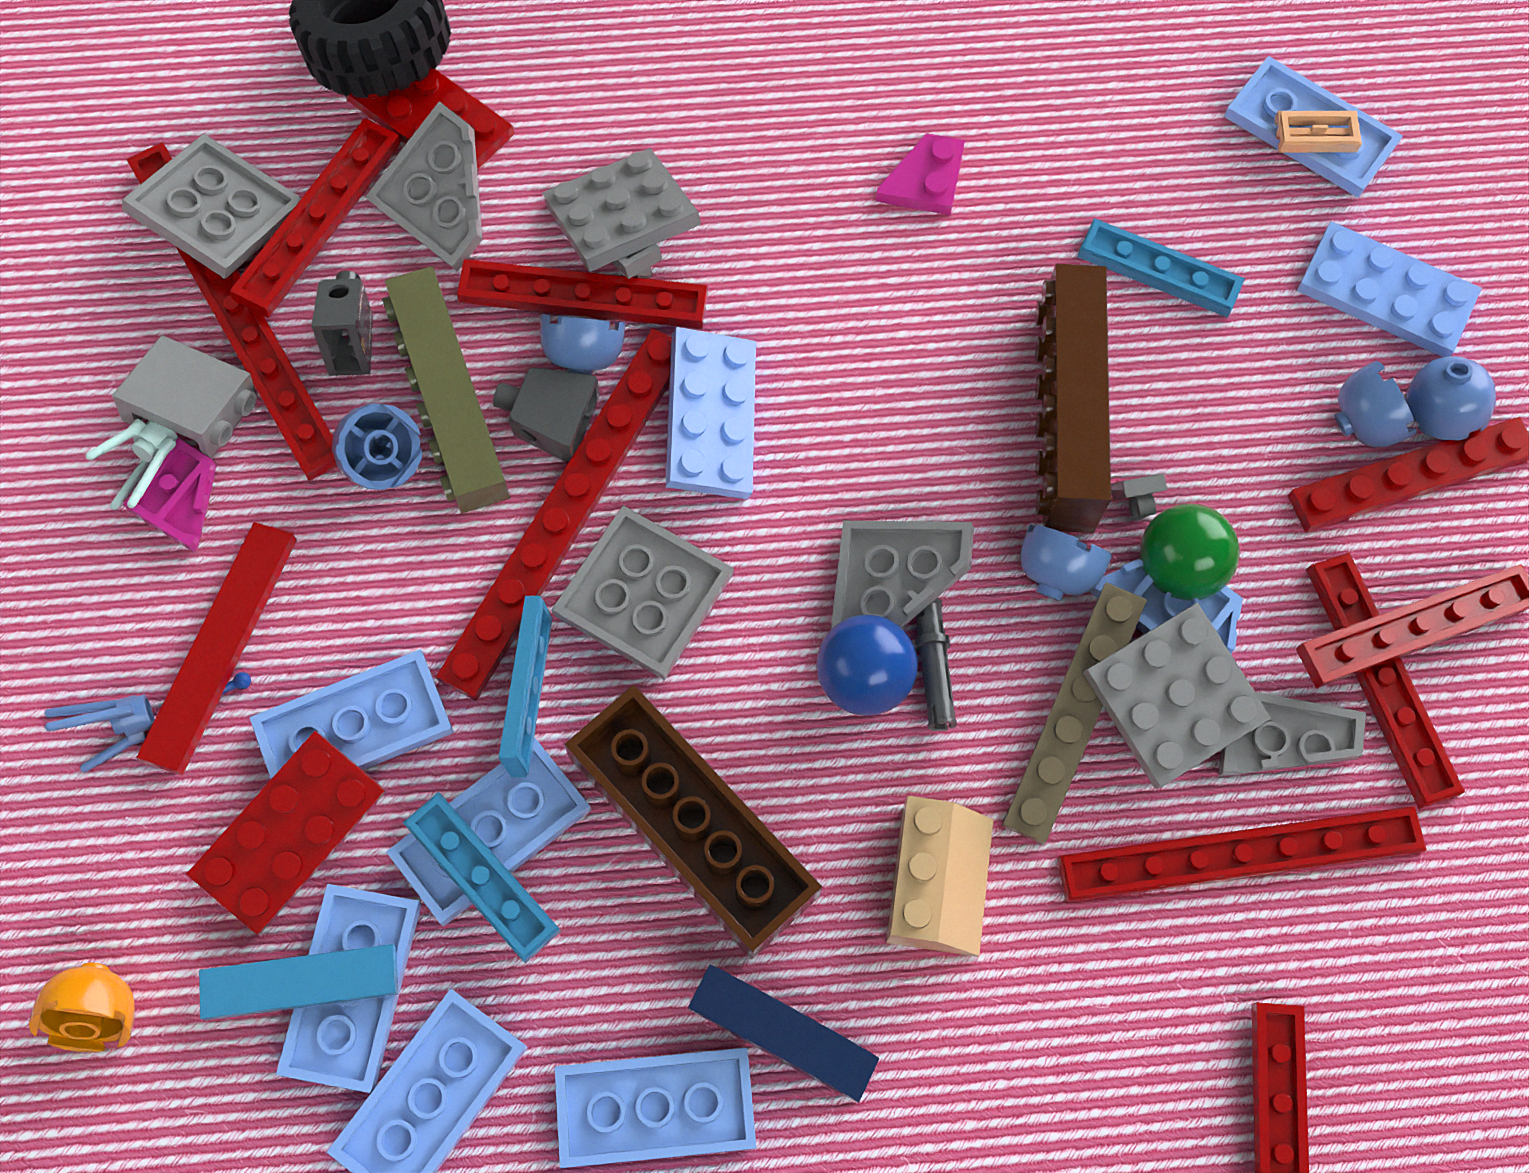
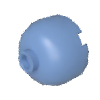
M541 314L540 340L545 356L553 364L567 368V372L592 375V371L603 370L611 366L620 355L624 342L625 322L615 321L614 330L609 329L610 321L558 316V323L553 324L550 323L551 315Z
M1445 356L1432 360L1417 371L1407 390L1405 400L1414 420L1419 423L1418 429L1424 434L1441 440H1462L1468 438L1470 432L1477 431L1479 428L1481 432L1487 427L1496 405V389L1494 381L1487 370L1477 362L1464 357Z
M1377 360L1362 367L1345 381L1338 395L1340 412L1334 414L1340 430L1346 437L1353 434L1362 444L1373 448L1397 444L1417 433L1416 429L1406 426L1413 422L1414 418L1402 392L1393 377L1386 381L1382 379L1378 372L1385 369V367Z
M370 403L352 409L339 421L333 433L332 452L336 465L350 481L373 490L394 488L402 485L415 474L422 459V449H420V439L418 436L421 434L417 424L408 413L393 405Z
M1029 524L1023 539L1020 557L1021 566L1026 576L1039 584L1036 592L1061 601L1063 594L1079 596L1090 592L1105 574L1112 554L1094 544H1091L1090 549H1087L1086 544L1078 541L1079 538L1045 526Z

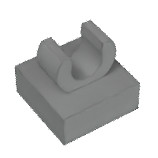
M653 244L612 263L628 279L634 275L636 278L648 279L652 277L650 266L661 261L662 256L659 246Z
M1162 473L1112 483L1111 490L1113 500L1129 498L1131 518L1156 514V504L1151 493L1167 490L1165 475Z

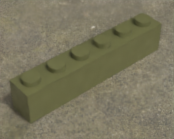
M433 266L385 280L389 296L382 298L389 321L398 320L401 331L393 333L401 357L409 355L412 366L405 368V372L412 392L420 390L424 402L418 403L416 406L424 428L432 426L436 437L428 440L436 465L444 462L448 474L440 477L447 501L456 499L461 514L509 499V491Z

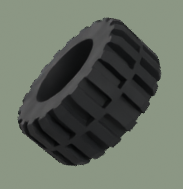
M292 0L290 5L289 24L311 76L316 78L317 82L325 88L344 96H348L351 93L356 98H368V95L371 94L382 97L389 95V91L396 89L403 91L409 88L410 83L418 80L420 82L426 78L430 68L436 69L450 43L451 27L442 0Z

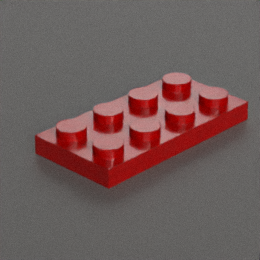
M432 68L429 69L426 78L420 82L418 80L410 83V87L403 91L396 89L389 91V95L382 97L371 94L368 95V98H356L351 93L345 96L349 103L380 126L398 134L399 140L404 144L410 140L438 102H441L474 129L477 170L514 135L512 124L438 70Z
M314 731L186 875L251 931L259 935L387 790L318 731Z

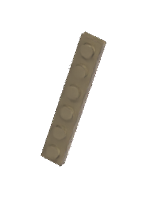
M1107 582L1104 584L1002 823V827L1042 845L1046 843L1103 707V704L1084 676L1083 671L1129 644L1147 599Z

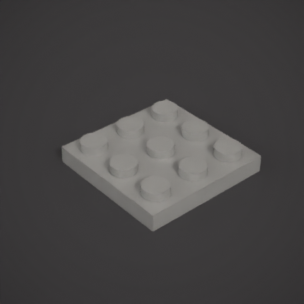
M202 134L122 199V211L226 279L273 236L301 200V197L206 134Z
M651 148L632 153L627 158L596 168L586 175L568 182H562L556 187L542 192L547 208L589 272L701 225L699 212Z
M623 505L552 608V613L560 620L665 680L733 576L734 568Z
M1199 603L1190 606L1083 671L1084 676L1155 789L1168 784L1271 719V716Z

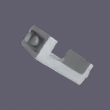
M161 335L112 395L122 421L132 424L137 418L141 421L143 418L195 440L199 444L201 453L209 458L215 454L219 447H223L228 443L233 429L243 416H247L252 412L257 399L249 372Z

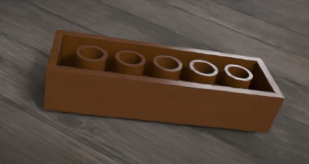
M1055 264L1051 279L1044 280L1042 301H1037L1035 309V325L1042 326V337L1037 338L1035 346V361L1042 363V375H1037L1035 385V398L1042 400V412L1037 413L1035 423V435L1042 438V451H1037L1035 463L1036 476H1042V490L1038 489L1035 509L1036 515H1043V526L1060 532L1094 533L1111 501L1107 266Z
M632 685L564 744L569 759L751 960L820 897L822 886L635 685Z

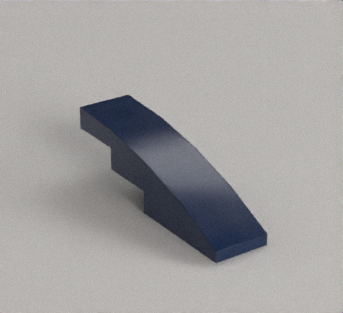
M711 964L688 1006L689 1011L728 1030L735 1037L774 1056V1059L858 1103L880 1059L812 1018Z

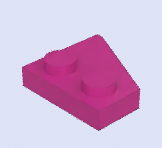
M926 133L878 187L875 202L951 215L965 140Z
M178 438L175 441L176 446L164 459L134 508H129L127 506L129 498L123 505L129 512L192 552H195L199 546L217 466L211 458Z

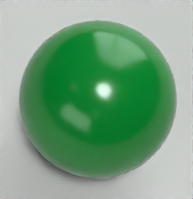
M1180 504L1162 511L1146 527L1140 543V559L1143 561V571L1146 576L1149 574L1154 580L1152 584L1165 594L1170 592L1172 593L1171 597L1181 600H1192L1193 598L1201 600L1218 593L1234 576L1240 558L1239 540L1233 526L1218 511L1200 504Z

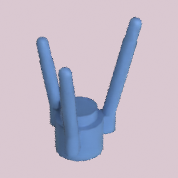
M145 694L139 696L132 695L118 700L50 708L44 712L45 716L49 718L79 715L49 722L45 725L47 731L110 720L116 735L125 733L127 736L80 766L82 772L91 770L134 744L144 742L146 738L145 731L150 730L155 720L151 705Z

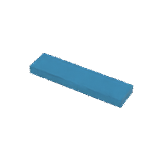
M1095 218L1077 256L1098 266H1107L1108 270L1227 318L1233 309L1245 280L1243 277Z
M525 596L498 757L510 777L526 778L529 774L553 620L541 596Z
M439 792L403 822L413 836L525 964L561 932L559 927Z
M389 944L199 970L200 1019L206 1021L398 995L396 946Z

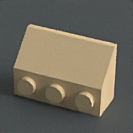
M907 796L902 808L886 943L979 957L993 829L992 818L954 802Z

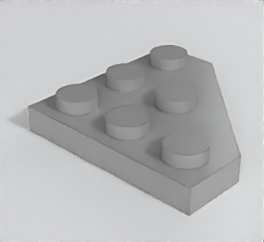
M438 102L365 198L456 271L462 267L463 260L468 259L483 240L474 129L441 102Z
M843 520L831 629L843 620L857 615H877L893 621L901 628L971 570L974 538L972 522Z

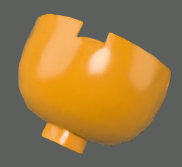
M94 962L84 963L80 967H73L54 975L43 986L32 1008L28 1023L29 1029L36 1037L39 1028L42 1032L49 1034L47 1044L70 1051L102 1052L105 1049L103 1042H113L118 1039L117 1048L124 1046L131 1038L135 1018L134 997L130 986L117 974L111 972L107 966Z

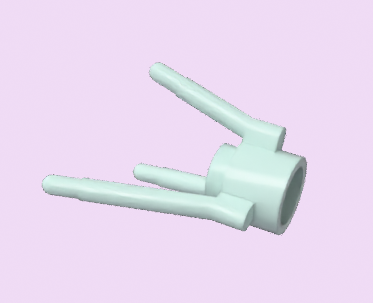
M137 418L126 430L86 453L87 460H94L133 437L134 443L131 445V448L142 461L111 502V509L117 510L133 489V494L129 498L127 506L134 508L164 459L176 446L175 441L178 439V436L174 431L150 420L145 424Z

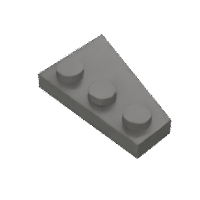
M1255 692L1271 716V719L1221 750L1218 777L1356 760L1363 755L1366 712Z

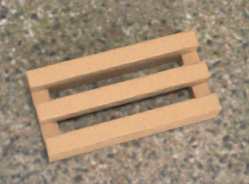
M1278 111L1274 118L1275 126H1278L1276 138L1280 139L1278 144L1279 153L1358 152L1362 145L1357 111ZM1289 126H1312V128H1289ZM1328 126H1349V128H1328Z

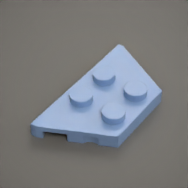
M1137 559L1123 565L1120 570L1103 576L1100 582L1090 591L1092 595L1098 598L1104 584L1107 582L1147 599L1136 625V628L1144 634L1190 606L1199 603L1230 654L1232 655V652L1235 650L1237 639L1236 623L1240 618L1243 598L1227 586L1205 599H1177L1171 597L1172 593L1167 592L1165 594L1152 584L1154 580L1149 574L1146 576L1143 571V561Z

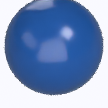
M857 615L843 620L827 633L818 651L816 669L823 691L835 705L852 714L872 716L892 710L908 696L916 680L918 661L911 639L900 626L881 616Z

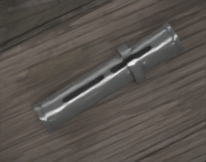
M936 598L916 615L918 637L915 639V648L917 652L920 651L928 729L932 731H947V724H949V728L953 729L957 726V720L954 711L947 649L950 648V637L945 635L942 600Z

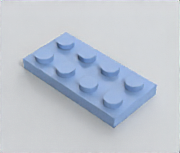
M1270 56L1265 59L1228 106L1224 115L1228 120L1278 149L1280 139L1276 138L1278 126H1275L1274 118L1278 111H1357L1362 142L1358 152L1284 153L1357 198L1360 197L1403 137L1400 133ZM1289 126V128H1312V126ZM1328 126V128H1349V126Z
M1331 221L1296 291L1445 357L1451 356L1455 351L1482 288Z
M680 327L675 328L672 333L665 487L748 499L752 494L756 341Z
M421 649L249 717L271 779L314 731H318L362 770L454 733Z
M535 737L529 774L526 778L510 777L503 764L500 763L449 803L510 873L518 869L591 811L590 805ZM409 833L386 851L443 927L473 904L412 833Z
M327 884L308 955L393 944L396 946L398 990L400 993L422 904L417 900ZM399 994L293 1009L276 1075L371 1094L377 1085Z
M450 989L326 1153L352 1173H436L525 1053L528 1046L454 990Z
M748 1048L555 1066L559 1161L561 1169L756 1149Z

